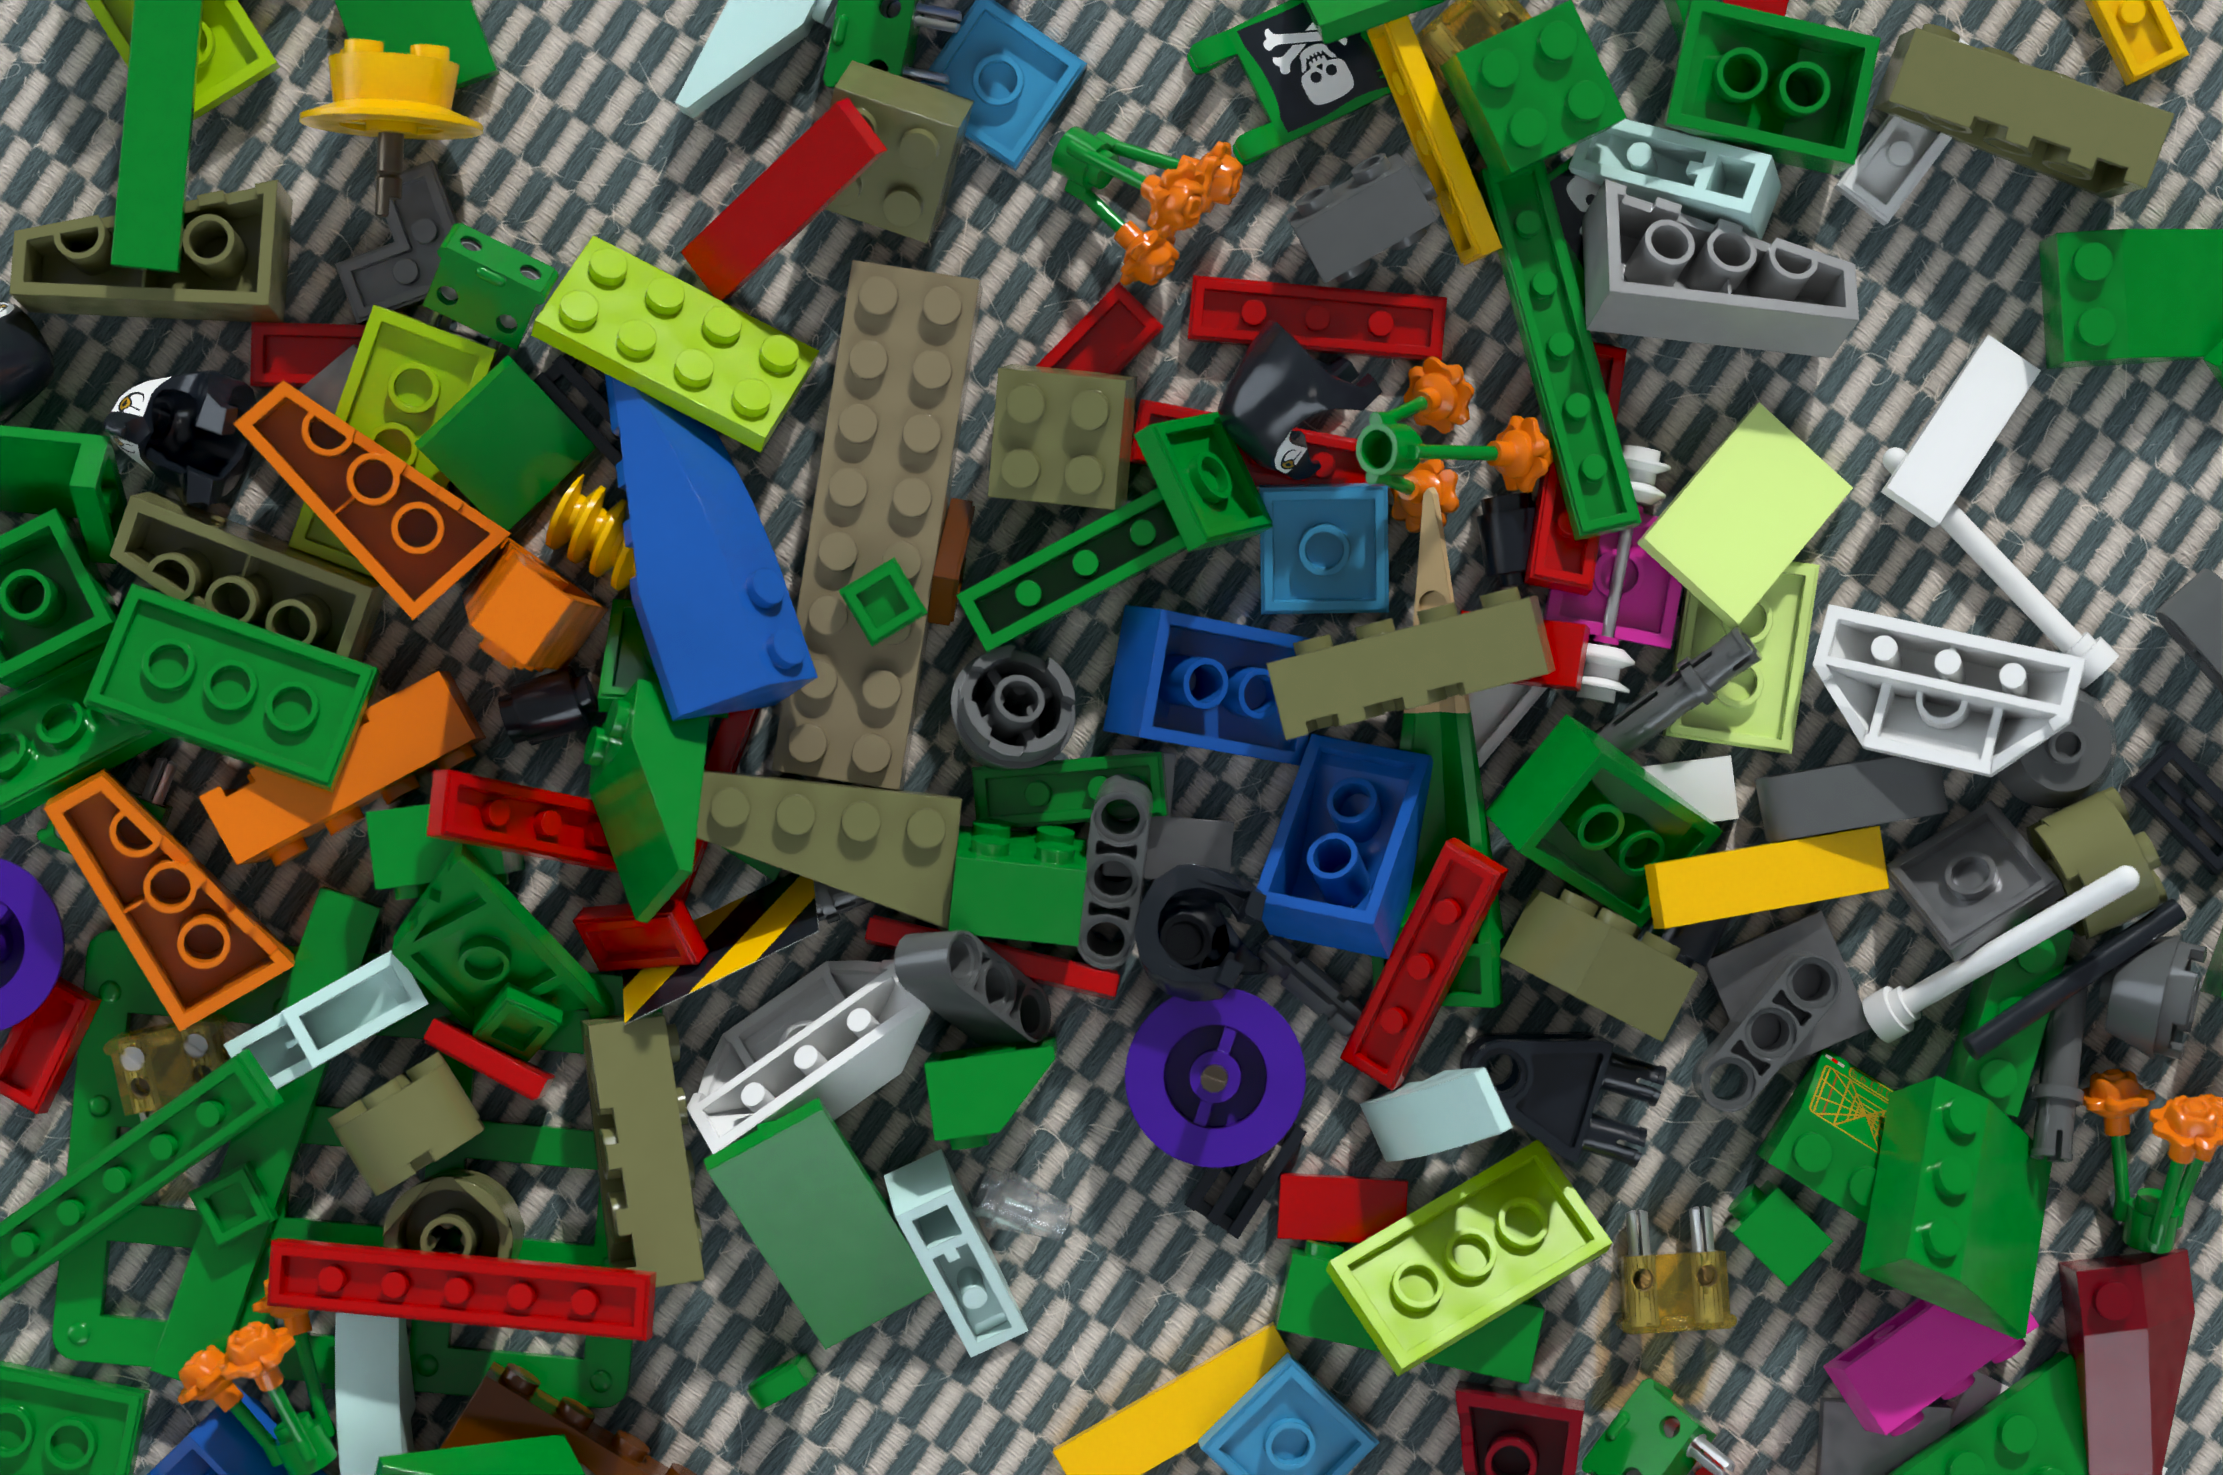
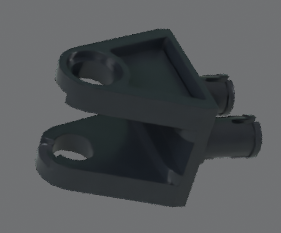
M1590 1032L1486 1033L1476 1036L1466 1045L1460 1060V1069L1482 1068L1492 1056L1498 1054L1508 1055L1511 1062L1510 1072L1504 1080L1493 1084L1508 1118L1564 1159L1577 1163L1580 1152L1583 1150L1628 1164L1632 1168H1636L1642 1153L1638 1152L1635 1148L1618 1144L1617 1141L1623 1140L1644 1147L1647 1128L1636 1127L1594 1114L1593 1110L1599 1091L1604 1089L1645 1102L1647 1105L1654 1107L1659 1100L1661 1091L1657 1090V1088L1638 1083L1636 1080L1641 1078L1664 1086L1667 1071L1665 1066H1656L1612 1052L1613 1043L1600 1035Z

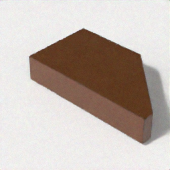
M951 498L932 577L928 614L929 623L950 626V622H954L958 605L956 595L960 593L967 559V544L975 513L973 501Z

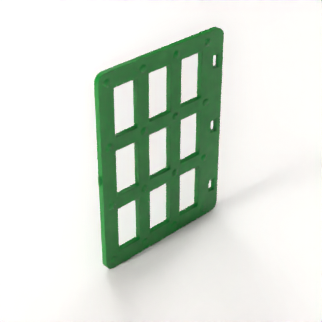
M117 929L99 933L91 940L87 948L83 990L102 1001L78 1048L67 1175L120 1138L121 1127L134 1128L141 1123L139 1111L136 1112L130 1088L125 1087L126 1069L120 1061V1055L122 1054L120 1042L129 1039L131 1013L170 1016ZM284 944L294 954L295 960L299 946ZM369 952L365 965L385 953ZM292 968L206 1016L203 1020L259 1025L274 1017ZM588 972L611 996L610 1014L607 1016L624 1014L622 975ZM413 975L428 1005L375 1035L423 1039L433 1019L442 1016L463 1027L465 1026ZM664 1006L657 1009V1011L663 1014ZM583 1009L563 1011L562 1024L539 1050L584 1054L580 1020L590 1019L589 1011ZM439 1051L472 1103L475 1070ZM137 1088L139 1091L144 1093L152 1092V1090L150 1089ZM161 1091L164 1103L161 1108L183 1092ZM315 1105L302 1143L343 1147L327 1119L346 1107ZM481 1120L485 1129L436 1162L433 1161L427 1165L425 1179L446 1170L455 1168L466 1169L467 1158L598 1170L593 1130ZM290 1175L277 1212L279 1218L273 1223L236 1331L246 1327L248 1323L256 1321L269 1324L273 1330L278 1328V1318L271 1316L270 1313L253 1312L251 1306L265 1297L263 1282L269 1279L272 1240L287 1238L384 1247V1225L289 1217ZM600 1186L594 1244L523 1238L518 1259L609 1268ZM140 1203L59 1260L52 1338L54 1346L62 1356L76 1361L151 1367L167 1320L104 1314L111 1241L193 1248L202 1224V1219L196 1208ZM455 1225L448 1230L446 1229L448 1235L443 1241L446 1247L452 1250L456 1246L462 1245L460 1239L463 1232ZM412 1319L411 1337L408 1345L413 1386L416 1392L472 1397L493 1362L498 1363L504 1368L509 1363L518 1365L532 1373L540 1381L541 1384L538 1387L540 1390L558 1401H561L563 1397H569L586 1407H612L623 1399L629 1389L634 1340L586 1336L584 1358L451 1346L453 1323ZM308 1333L320 1383H326L325 1389L335 1390V1335ZM294 1345L284 1354L278 1367L284 1376V1380L305 1381L296 1345Z

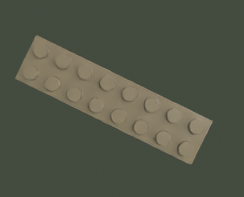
M852 260L796 613L818 678L782 701L772 770L888 789H904L930 626L928 615L872 647L838 590L895 557L929 613L932 577L948 512L983 291L981 282L978 279Z

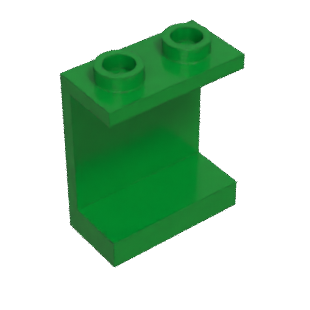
M0 425V511L42 515L56 508L70 518H78L90 561L116 564L117 561L110 557V553L128 502L110 436Z

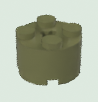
M2113 786L2101 792L2098 791L2048 815L2026 829L2030 846L2062 884L2065 895L2057 899L2056 903L2121 866H2131L2138 871L2140 881L2134 890L2071 925L2080 937L2085 936L2086 940L2145 914L2168 900L2163 884L2154 869L2161 866L2157 851L2145 832L2142 831L2133 835L2126 821L2130 820L2128 810L2120 794Z
M439 1051L406 1071L412 1082L406 1073L403 1072L372 1091L362 1100L356 1101L327 1119L375 1196L386 1192L416 1174L415 1172L433 1161L436 1162L485 1129L478 1112Z
M455 1168L426 1178L397 1199L384 1222V1247L518 1259L522 1248L525 1225L513 1197L500 1183L483 1173ZM455 1225L463 1232L460 1239L462 1245L460 1244L451 1250L446 1247L443 1241L448 1235L446 1229L448 1230Z

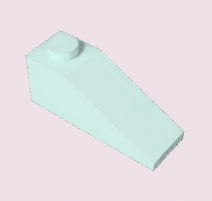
M728 0L675 101L676 105L682 113L695 118L807 37L815 21L824 25L831 16L838 0Z
M1628 119L1621 121L1607 131L1577 144L1569 165L1571 173L1598 185H1602L1604 180L1607 179L1627 186L1626 194L1641 200L1654 203L1656 198L1660 197L1682 205L1681 213L1712 224H1716L1719 218L1742 225L1743 232L1759 240L1763 238L1782 187L1772 155Z
M942 1149L884 1175L895 1218L970 1357H974L1027 1332L1026 1322L968 1198Z

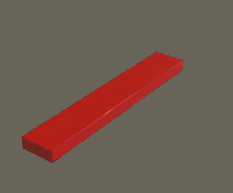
M277 1238L271 1241L267 1306L647 1341L652 1338L656 1272Z

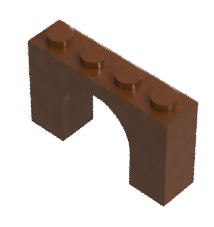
M496 1362L492 1363L439 1449L564 1434L578 1462L590 1469L595 1475H697L680 1464L672 1463L670 1468L653 1459L648 1455L650 1452L649 1447L639 1438L623 1430H617L615 1435L593 1422L595 1415L586 1406L569 1397H563L561 1401H558L538 1388L541 1383L532 1373L512 1363L507 1364L506 1368Z

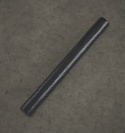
M2172 898L2167 900L1964 1037L1962 1043L1966 1051L1973 1059H1981L2185 921L2186 914L2176 900Z

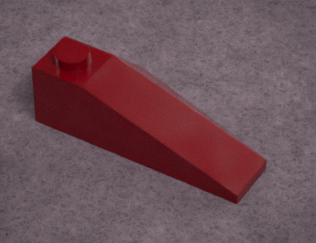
M2173 1249L2163 1254L2145 1252L2058 1262L2068 1351L2074 1358L2077 1368L2088 1475H2162L2195 1316L2188 1249Z

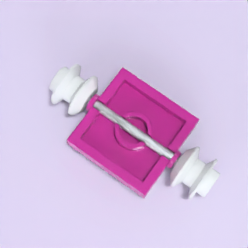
M1623 445L1622 451L1642 523L1636 528L1600 535L1592 591L1587 596L1549 589L1543 620L1586 624L1590 628L1589 635H1593L1592 641L1599 642V645L1588 643L1580 692L1577 691L1576 697L1613 704L1616 692H1630L1628 688L1618 682L1620 669L1635 665V661L1625 650L1614 648L1612 645L1618 646L1620 640L1671 649L1682 584L1637 544L1638 540L1659 517L1644 514V507L1638 505L1651 506L1666 498V494L1655 487L1657 474L1670 471L1671 466L1659 462L1661 451L1633 445Z

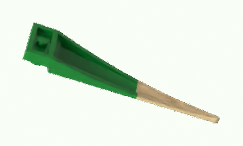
M1435 487L1427 488L1423 494L1413 626L1420 624L1417 615L1418 611L1454 603L1439 495ZM1468 694L1462 696L1455 695L1447 697L1445 700L1404 710L1399 750L1431 755L1434 762L1409 900L1394 946L1447 840L1455 837L1493 860ZM1498 893L1441 1006L1494 1008L1503 1003L1501 957L1499 956L1501 954L1500 939L1504 938ZM1372 956L1373 989L1388 959Z

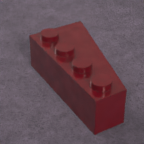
M1458 1381L1455 1394L1457 1413L1459 1414L1465 1475L1576 1474L1585 1400Z

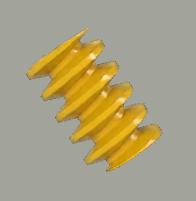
M582 474L572 483L557 505L549 522L545 544L552 550H556L570 541L567 558L571 562L577 564L592 554L589 572L595 577H600L613 568L611 586L617 591L623 590L630 585L629 580L636 576L633 548L625 547L623 531L628 502L621 499L609 510L604 509L603 502L606 488L600 485L585 497L581 494L585 477Z

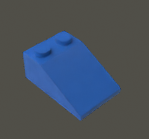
M1125 605L1103 731L1300 766L1308 745L1309 734L1289 740L1285 739L1266 663L1296 656L1293 643L1311 638L1164 609Z
M1311 734L1257 888L1264 895H1267L1262 921L1269 935L1385 959L1390 958L1409 900L1434 762L1431 755Z

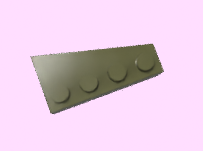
M1924 24L1922 29L1914 28L1899 35L1872 108L1900 117L1905 121L1933 132L1943 133L1956 141L2105 199L2147 188L2175 115L2174 113L2078 82L2058 72L2042 70L2021 63L2016 56L2003 50L1991 47L1979 49L1959 42L1960 35L1938 25Z
M277 179L256 183L255 188L231 193H225L223 190L197 195V199L186 201L180 273L112 266L111 255L115 215L103 218L93 215L14 231L9 294L31 313L284 323L293 200Z
M704 769L696 838L948 929L962 799L949 795Z
M657 1010L628 1024H624V1014L580 1020L609 1268L656 1272L655 1288L705 1280L701 1257L703 1249L702 1231L698 1214L694 1210L691 1188H695L694 1164L690 1150H685L682 1125L688 1124L687 1103L683 1087H676L672 1062L680 1061V1043L675 1023L666 1024L665 1015Z

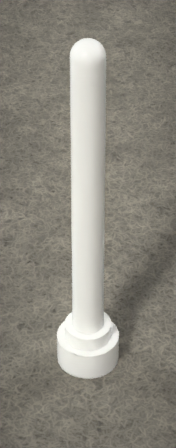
M1890 448L1883 455V465L1891 475L1906 455V452L1901 448ZM1953 503L1939 525L2057 646L2062 654L2086 658V666L2080 685L2081 689L2086 688L2116 661L2119 655L2101 636L2094 639L2088 632L2081 635L1971 519Z
M2121 866L1908 989L1904 986H1898L1895 989L1885 986L1864 998L1862 1002L1863 1011L1869 1025L1877 1036L1886 1043H1891L1914 1029V1022L1921 1018L1920 1011L2134 890L2140 881L2138 871L2131 866Z

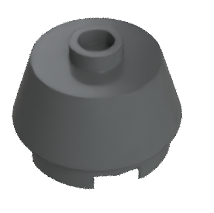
M1014 645L997 647L970 661L959 673L951 694V712L961 745L975 761L985 767L1000 771L1031 768L1050 761L1065 748L1072 736L1075 725V692L1068 675L1062 667L1050 657L1044 661L1030 653L1015 650L1017 646Z
M2080 688L2071 724L1998 772L1999 780L2008 791L2020 800L2043 808H2064L2094 794L2108 778L2116 757V733L2109 713L2095 696Z
M2183 935L2163 936L2103 975L2099 1001L2108 1003L2105 1031L2152 1060L2155 1059L2157 1054L2182 1060L2185 1046L2182 1043L2174 1042L2177 1030L2191 1032L2202 985L2200 978H2197L2198 973L2191 972L2192 961L2204 963L2207 956V947L2183 942Z

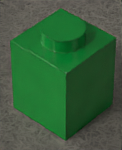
M1768 1180L1760 1188L1756 1184H1751L1744 1189L1728 1207V1212L1732 1217L1723 1225L1787 1287L1833 1242L1785 1193Z

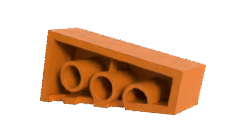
M284 380L234 423L240 432L412 620L420 616L511 535L510 532Z
M510 537L506 538L496 548L462 595L470 626L485 636L479 647L509 669L516 667L519 670H523L526 668L531 672L534 669L542 673L545 668L559 670L567 667L608 611V608Z
M437 671L366 708L334 792L256 766L249 770L250 774L247 776L249 782L237 789L222 790L218 786L199 796V799L236 865L264 862L271 859L274 866L278 867L308 851L309 847L305 839L322 829L327 828L330 835L334 836L365 819L360 808L374 800L383 797L386 805H389L413 793L421 787L416 777L438 765L440 770H454L477 756L472 746L486 739V736L450 672Z
M106 768L47 800L44 806L45 812L179 1031L186 1029L295 966L294 954Z

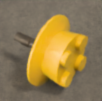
M344 40V49H340V53L328 56L333 102L305 110L299 114V122L308 127L342 134L378 137L377 173L379 176L376 178L375 216L388 217L389 201L402 200L403 180L400 175L403 174L404 139L453 140L473 138L483 134V125L452 111L460 66L449 61L450 48L415 44L410 46V54L384 52V43L380 41Z

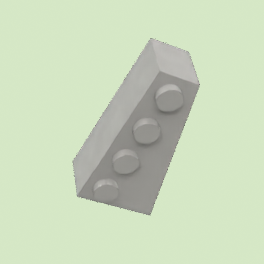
M1607 179L1602 183L1582 218L1586 330L1832 358L1859 321L1856 267L1853 263L1780 238H1776L1771 244L1750 237L1742 231V225L1719 218L1716 224H1712L1681 213L1682 205L1657 197L1654 203L1627 195V186Z

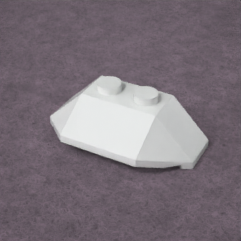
M1831 604L1828 605L1813 661L1815 671L1863 749L1987 777H1993L2071 724L2086 666V658Z
M864 960L826 961L722 1034L704 1071L698 1093H693L687 1110L712 1154L757 1130L756 1124L777 1120L817 1097L820 1098L832 1119L836 1120L902 1073L931 1010L899 983L895 973L894 960H882V962Z

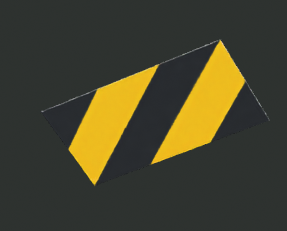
M791 873L694 920L709 950L699 964L622 970L624 1024H628L819 932L814 881Z

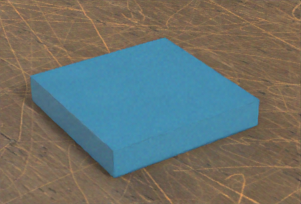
M975 0L960 22L961 27L959 31L952 34L928 69V71L947 74L949 76V85L928 80H921L920 82L946 87L949 93L974 100L964 137L1016 172L1087 68V63L995 0Z
M1368 483L1259 485L1260 497L1273 522V527L1260 534L1261 614L1389 612L1388 486Z
M1289 1352L1198 1440L1200 1449L1228 1475H1347L1380 1443L1376 1434Z

